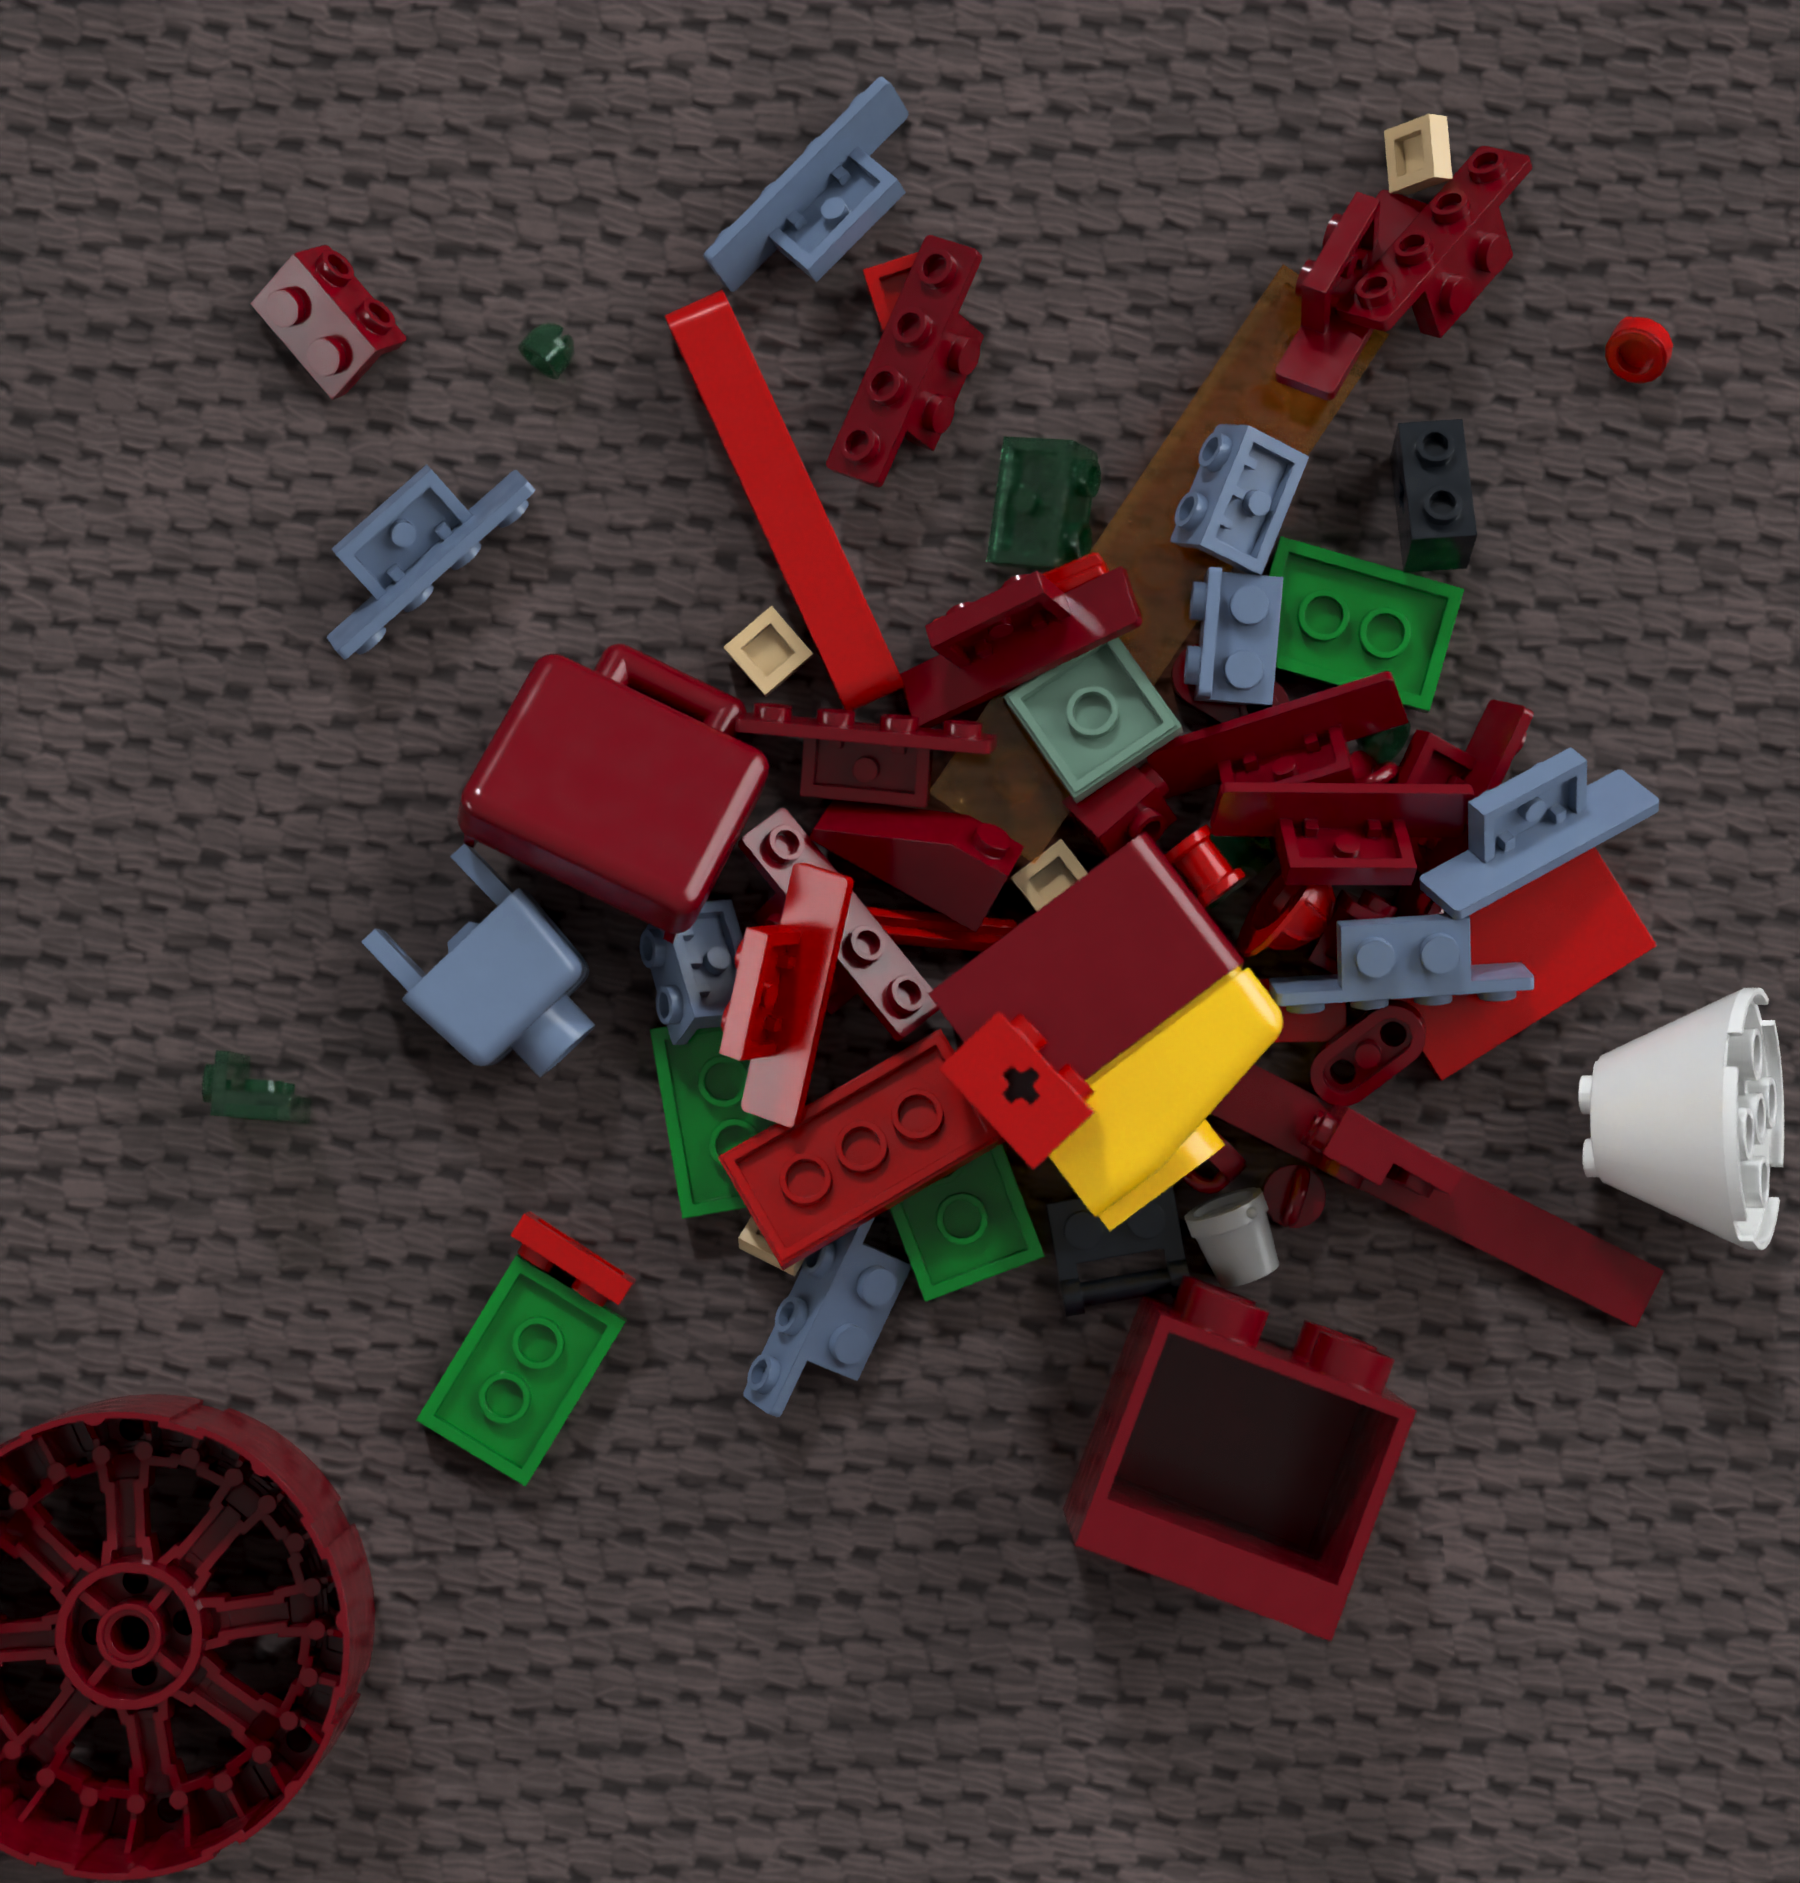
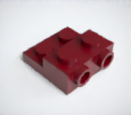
M1336 1104L1332 1105L1329 1112L1324 1113L1321 1110L1316 1112L1300 1142L1308 1147V1149L1323 1156L1317 1168L1358 1190L1364 1180L1381 1186L1385 1177L1406 1189L1429 1199L1433 1190L1452 1195L1464 1174L1461 1170L1354 1110Z

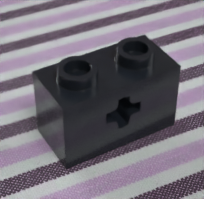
M1463 419L1398 423L1390 462L1403 573L1467 569L1477 538Z

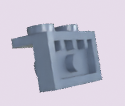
M1217 425L1214 432L1208 436L1201 447L1198 459L1200 467L1190 491L1181 499L1176 509L1174 518L1176 526L1171 536V542L1180 547L1199 549L1247 574L1262 575L1309 456L1250 425Z
M1209 567L1204 574V582L1193 581L1189 620L1200 621L1198 646H1187L1184 684L1195 685L1194 701L1271 707L1273 705L1283 577L1222 572V568Z
M731 899L706 901L693 926L689 930L679 933L673 944L663 940L665 931L651 924H648L641 934V959L643 964L651 969L657 990V1014L660 1021L667 1025L673 1045L687 1044L699 1028L721 1027L722 1015L725 1007L731 1000L737 972L735 954L743 939Z

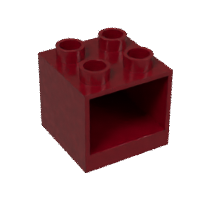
M1183 1275L1172 1305L1148 1296H1144L1140 1300L1063 1507L1075 1546L1332 1641L1417 1410L1385 1387L1395 1359L1377 1352V1347L1328 1327L1304 1320L1293 1351L1260 1339L1269 1312L1255 1306V1301L1208 1282Z

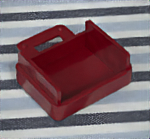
M613 644L607 647L593 670L565 656L547 654L539 658L533 665L465 785L458 810V824L461 831L465 834L463 844L465 843L467 846L475 848L478 842L662 929L665 931L663 940L673 944L678 934L689 930L699 916L762 794L769 773V763L766 756L759 749L737 739L740 732L735 731L736 718L747 713L743 702L716 687L625 644ZM628 685L631 686V687H633V688H636V689H638V690H640V691H642V692H644V693H646V694H648V695H650V696H652V697H654V698H656V699H659V700H661V701H663V702H665V703H667V704H669V705H671V706H673V707H675V708H677V709H679V710H682V711H684V712H686V713H688V714H690V715H692V716H694V717H696V718L702 720L703 722H701V721H699V720H697V719H694V718H692V717H690V716H688V715H686V714H684V713H682V712H680V711H678V710H676V709H674V708H671V707H669V706H667V705H665V704H663V703H661V702H659V701H657V700H655V699H653V698H651V697H648V696H646V695H644V694H642V693H640V692H638V691H636V690H634V689L628 687Z

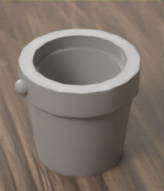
M1252 1187L1225 1193L1196 1206L1184 1216L1191 1237L1196 1238L1220 1287H1236L1253 1282L1270 1274L1279 1266L1266 1213L1269 1208L1261 1188Z

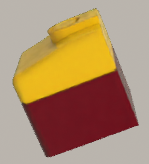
M1147 832L1142 833L928 993L964 1043L998 1011L1002 1012L1010 1021L1021 1013L1048 1041L1039 1051L1057 1071L1068 1063L1096 1092L1086 1101L1096 1113L1049 1157L1095 1217L1098 1216L1109 1231L1116 1228L1225 1146L1206 1118L1279 1037L1283 1026V1017L1278 1005L1249 967L1243 971L1244 960ZM1013 1068L1005 1075L1012 1084L1010 1090L1006 1093L1012 1102L1019 1098H1025L1033 1103L1040 1097L1033 1086L1040 1076L1033 1068L1025 1074Z

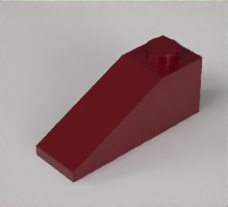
M832 800L809 836V839L975 933L978 931L1025 847L1011 839L1002 828L994 824L983 823L971 815L842 800Z

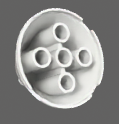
M1743 988L1601 1055L1598 1061L1594 1063L1593 1075L1581 1076L1578 1093L1581 1113L1590 1114L1591 1138L1585 1139L1583 1146V1169L1586 1177H1599L1603 1183L1748 1250H1764L1772 1239L1777 1222L1780 1199L1779 1197H1769L1770 1167H1783L1784 1093L1781 1055L1775 1020H1762L1758 1005H1768L1769 1001L1763 989Z

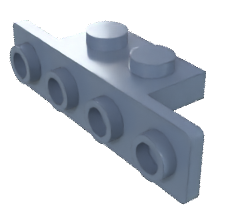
M881 76L864 92L857 95L841 116L821 136L811 141L804 153L776 181L769 184L762 191L760 197L730 227L724 229L718 235L715 242L705 251L704 259L722 284L730 291H736L776 250H779L817 283L906 193L898 179L870 157L909 115L889 81Z
M426 464L332 548L337 557L372 594L368 600L328 634L327 639L334 650L345 660L354 652L361 655L372 649L385 635L386 628L384 626L400 611L410 612L424 603L433 592L434 586L432 583L450 567L453 570H457L469 563L481 549L479 541L497 525L500 528H504L515 522L528 508L529 502L527 499L535 492L534 487L517 470H513L467 510Z
M1570 747L1543 762L1535 764L1529 770L1493 789L1483 792L1478 797L1469 801L1468 850L1420 876V890L1453 919L1462 920L1656 814L1659 811V799L1623 770H1615L1587 785V760Z
M1449 914L1336 921L1338 974L1269 979V993L1278 1006H1286L1288 1012L1296 1014L1318 1013L1325 1009L1326 1003L1350 1002V1006L1356 1009H1381L1389 1005V999L1414 998V1002L1420 1005H1444L1453 1001V995L1477 994L1479 999L1485 1001H1507L1516 998V991L1534 989V975L1521 962L1471 965L1470 918L1467 916L1462 920H1455Z
M874 1218L807 1256L802 1263V1269L789 1296L782 1301L776 1312L775 1326L762 1354L753 1361L749 1369L747 1385L743 1393L746 1399L767 1414L775 1417L782 1415L807 1361L858 1381L912 1267L909 1263L896 1256L863 1243Z

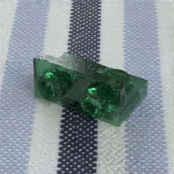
M1004 436L986 562L999 567L1052 570L1090 554L1092 547V531L1089 526L1092 498L1097 495L1101 483V470L1097 462V452L1074 440Z
M216 1050L215 1064H206L202 1081V1097L205 1103H211V1116L310 1124L311 1098L295 1095V1084L249 1079L251 1056L232 1051Z

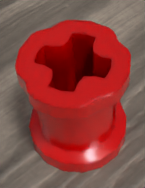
M1208 824L1193 832L1164 855L1197 895L1198 901L1204 908L1212 904L1246 877L1241 868H1232L1210 839L1212 831Z

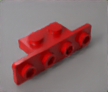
M808 863L794 864L781 923L777 925L746 927L744 938L740 942L735 954L737 972L731 1000L725 1007L721 1019L723 1037L719 1054L740 1061L750 1060L741 1102L742 1110L787 1127L798 1126L802 1121L854 881L849 876Z

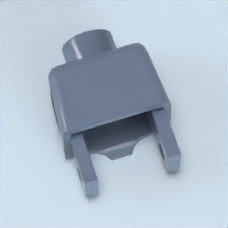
M464 843L450 857L497 905L480 924L468 922L447 942L448 954L427 974L384 930L374 929L361 943L408 991L402 998V1001L469 1062L476 1066L496 1065L514 1051L541 1078L561 1062L596 1026L569 998L588 978L589 966L529 891L522 888L514 891L474 848Z

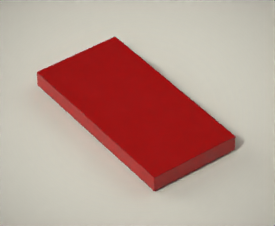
M1593 847L1469 915L1471 965L1521 962L1534 975L1533 990L1516 991V998L1507 1001H1485L1479 999L1477 994L1453 995L1451 1003L1434 1006L1417 1004L1414 1002V998L1389 1000L1404 1001L1415 1007L1422 1015L1426 1025V1038L1421 1054L1438 1081H1442L1655 948L1657 944L1596 847Z
M941 1028L805 1106L800 1125L787 1127L775 1123L718 1156L720 1163L782 1270L787 1269L1006 1141L938 1068L955 1052Z

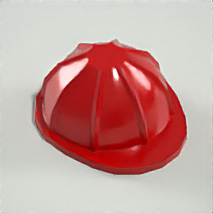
M1280 869L1272 877L1251 907L1237 940V951L1245 957H1251L1266 947L1274 950H1294L1319 938L1322 932L1328 928L1329 921L1334 912L1336 898L1332 885H1285L1282 870Z

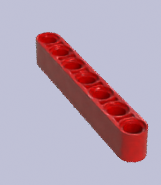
M721 289L664 315L844 709L856 710L904 688L905 686L724 291Z

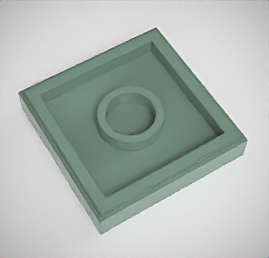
M1119 637L1024 682L1003 696L1007 706L1076 804L1183 733L1182 725Z

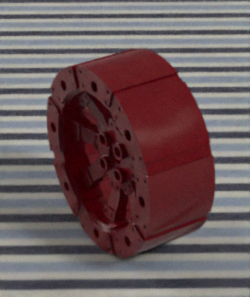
M167 1394L129 1395L77 1407L19 1433V1436L0 1444V1485H5L12 1491L8 1498L11 1508L6 1510L0 1509V1563L6 1553L15 1559L21 1558L52 1587L50 1593L61 1605L60 1609L50 1611L42 1617L7 1619L6 1614H0V1667L15 1661L46 1660V1664L61 1665L66 1675L59 1687L62 1690L42 1717L39 1716L32 1723H29L16 1706H13L3 1689L4 1682L0 1672L1 1851L33 1866L40 1862L63 1869V1875L95 1880L145 1879L195 1867L214 1859L223 1848L235 1841L240 1845L276 1817L311 1777L345 1730L361 1696L357 1690L361 1677L370 1666L373 1650L375 1604L372 1577L366 1552L355 1523L349 1525L345 1514L338 1504L341 1497L321 1470L299 1448L281 1434L242 1412L232 1408L222 1411L202 1405V1399ZM124 1418L141 1419L143 1421L144 1433L140 1438L131 1440L122 1434L121 1422ZM156 1466L172 1469L186 1466L197 1470V1476L220 1487L208 1504V1507L211 1509L184 1541L180 1540L164 1555H161L157 1533L151 1532L149 1487L154 1485ZM98 1472L100 1491L105 1493L107 1539L102 1544L101 1558L88 1550L79 1551L50 1523L54 1518L41 1504L47 1497L64 1485L62 1480L69 1476L71 1480H74L81 1476ZM269 1476L273 1481H269L264 1477ZM262 1521L276 1541L282 1539L290 1554L287 1562L294 1582L279 1585L272 1592L231 1597V1592L206 1591V1587L218 1570L215 1567L217 1562L241 1534L245 1535L257 1523ZM128 1573L147 1574L149 1582L146 1590L138 1591L133 1589L128 1583ZM334 1587L337 1590L340 1610L333 1607L330 1602V1592ZM186 1609L192 1631L183 1630L179 1626L177 1616L180 1610ZM124 1616H137L146 1623L150 1635L147 1645L137 1646L126 1640L121 1627ZM91 1619L100 1620L97 1626L96 1640L92 1639L87 1632V1624ZM278 1633V1637H301L297 1664L302 1666L300 1674L291 1683L284 1701L267 1692L260 1695L224 1669L227 1666L226 1662L213 1649L229 1645L235 1639ZM149 1661L156 1665L158 1671L156 1680L150 1682L142 1680L137 1673V1667L143 1666ZM175 1699L190 1707L194 1704L230 1728L233 1731L230 1735L245 1748L236 1753L220 1768L211 1766L186 1774L182 1758H176L170 1718L175 1714ZM107 1707L116 1709L121 1725H126L132 1766L128 1769L129 1777H107L93 1772V1769L69 1757L76 1746L73 1743L75 1738L93 1716L97 1717ZM296 1727L304 1728L312 1737L310 1747L303 1751L294 1750L288 1743V1733L290 1730H294ZM33 1755L42 1763V1769L37 1772L36 1779H27L21 1775L19 1762L22 1757ZM169 1798L171 1807L183 1810L178 1820L167 1821L162 1818L159 1813V1804L162 1799Z

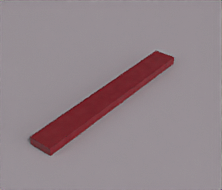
M1253 1064L1210 1114L1317 1167L1323 1156L1308 1149V1147L1300 1142L1318 1110L1324 1113L1329 1112L1332 1104ZM1447 1161L1445 1162L1464 1172L1452 1195L1433 1190L1428 1199L1406 1189L1385 1177L1381 1186L1366 1180L1361 1184L1360 1190L1635 1328L1664 1273V1270Z

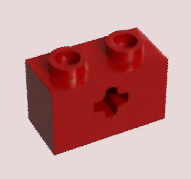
M998 1011L938 1068L1032 1169H1036L1096 1113L1086 1102L1096 1092L1068 1063L1057 1071L1039 1052L1048 1041L1021 1013L1010 1021L1002 1012ZM1015 1068L1020 1073L1025 1074L1033 1068L1040 1076L1033 1085L1040 1097L1033 1103L1025 1098H1019L1012 1102L1007 1097L1006 1093L1010 1090L1012 1084L1005 1075L1011 1069Z

